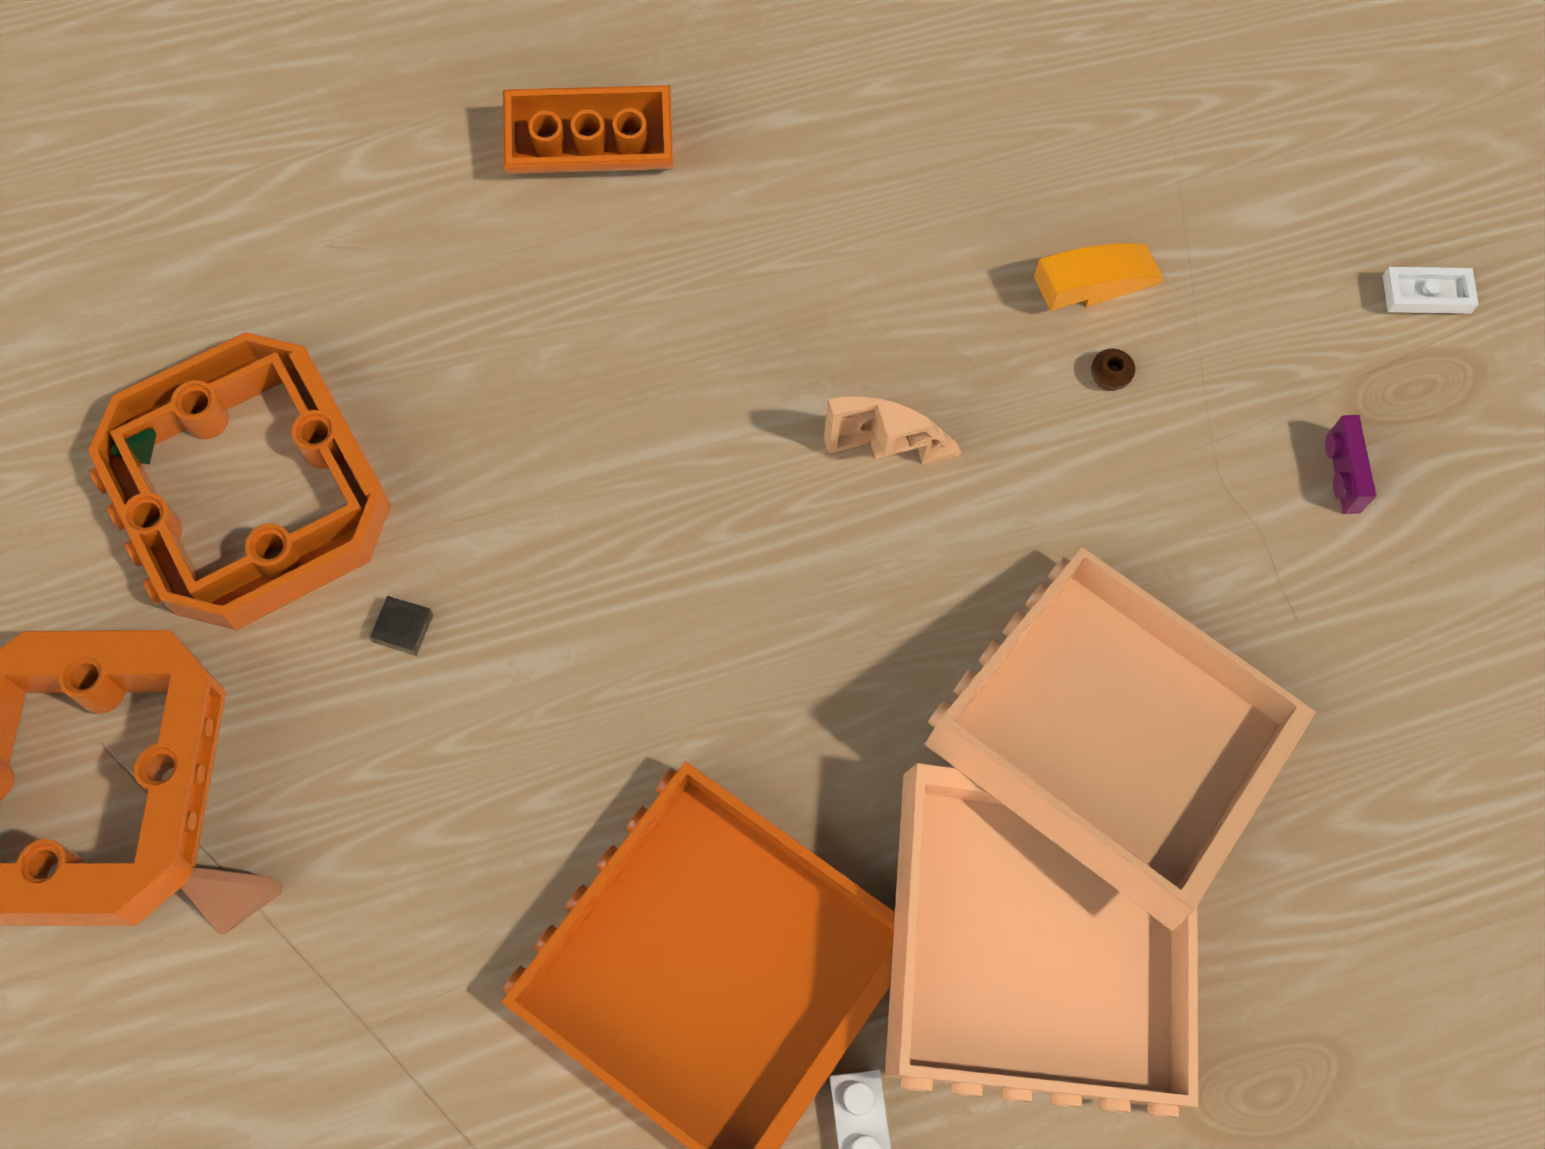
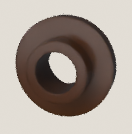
M1114 348L1105 349L1095 356L1091 365V373L1094 381L1100 388L1116 391L1130 384L1135 375V364L1126 352ZM1107 364L1117 366L1120 371L1111 370Z

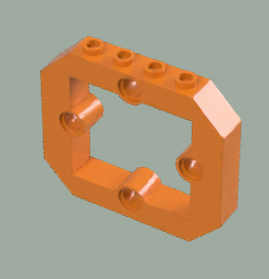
M248 332L231 338L112 395L88 449V453L95 465V468L89 470L90 476L98 490L102 494L108 492L113 502L106 506L107 511L120 531L126 529L131 540L124 543L125 548L137 567L144 566L149 577L142 580L152 601L156 605L163 602L175 615L232 630H238L370 562L391 506L305 346ZM283 383L300 413V416L292 424L291 435L294 443L309 465L320 469H330L348 504L290 534L284 527L278 524L267 523L256 527L246 538V556L200 579L180 540L183 529L180 518L164 499L157 494L142 462L132 452L125 439L149 427L154 428L157 432L154 445L185 430L198 439L214 438L221 434L228 425V409ZM206 406L203 411L194 414L197 409ZM327 435L322 442L311 444L318 436ZM114 441L122 457L114 456L111 446ZM159 516L158 521L154 525L145 528L152 518ZM283 547L278 556L266 559L267 554L272 549Z
M171 630L22 631L0 649V802L11 791L14 784L15 773L9 763L26 693H65L88 712L103 714L115 709L122 702L126 692H167L158 743L144 749L134 764V777L137 783L148 791L134 863H86L78 854L55 840H36L25 847L16 863H0V926H137L184 886L191 876L192 867L196 866L226 691ZM174 767L172 774L167 779L161 781L163 775ZM58 863L56 870L47 877L51 867Z

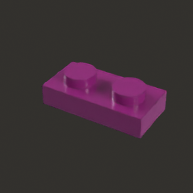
M1342 415L1326 435L1325 452L1327 457L1332 459L1335 472L1333 491L1335 497L1341 501L1343 514H1360L1377 495L1360 415Z

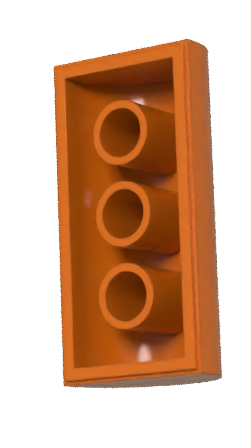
M670 85L503 90V144L506 174L674 169Z

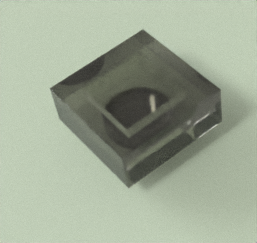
M387 596L370 638L373 643L417 656L432 620L433 613L430 608Z

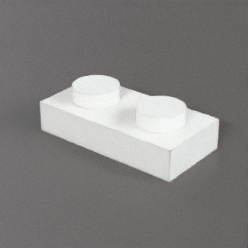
M1388 267L1382 275L1388 312L1472 314L1479 305L1473 268Z
M880 1070L829 1076L838 1149H891Z

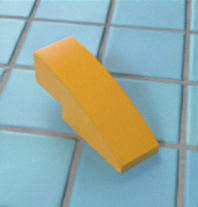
M1111 243L1088 246L1039 259L1033 276L1050 312L1082 301L1085 307L1093 306L1160 284L1164 280L1147 244Z

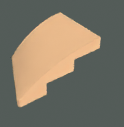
M844 396L828 399L824 441L828 454L871 444L875 459L917 449L922 464L960 456L962 453L959 444L931 419L911 408L896 402L866 396Z

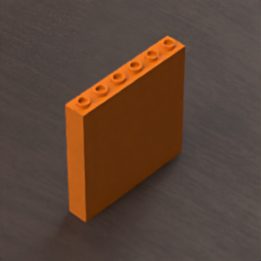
M685 761L678 771L671 768L663 776L655 790L659 796L650 808L646 809L642 806L634 814L626 827L630 834L621 846L617 848L612 845L604 853L596 866L600 873L588 888L585 885H581L574 892L565 907L569 914L559 927L556 928L554 925H551L541 935L534 947L538 954L526 969L523 966H519L508 978L502 989L507 995L501 1003L688 1149H780L890 988L895 912Z

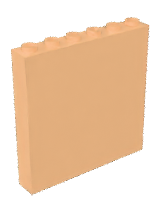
M1081 547L1070 561L1064 556L1060 559L1047 578L1052 582L1049 587L1041 583L1025 604L1030 609L1028 613L1024 615L1019 610L1016 612L1002 632L1007 637L1002 644L996 639L991 642L978 663L983 665L982 669L978 673L971 668L967 671L953 691L958 695L954 703L952 704L944 699L928 721L934 729L924 745L1170 930L1174 931L1198 906L1317 711L1084 547Z
M917 763L903 774L885 1077L901 1079V1089L913 1091H932L933 1083L952 1084L951 1094L983 1097V1088L1001 1090V1099L1008 1101L1032 1102L1033 1093L1050 1095V1105L1082 1107V1098L1099 1100V1110L1112 1112H1131V1104L1147 1105V1115L1159 1117H1179V1108L1198 1107V906L1174 931L1170 930L956 768Z

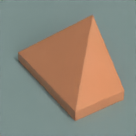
M192 867L191 876L181 889L219 934L225 935L279 896L283 884L269 876Z

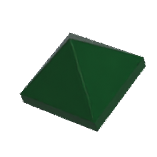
M149 427L125 439L132 452L142 463L150 464L157 434L154 428ZM114 441L111 451L114 456L122 457Z

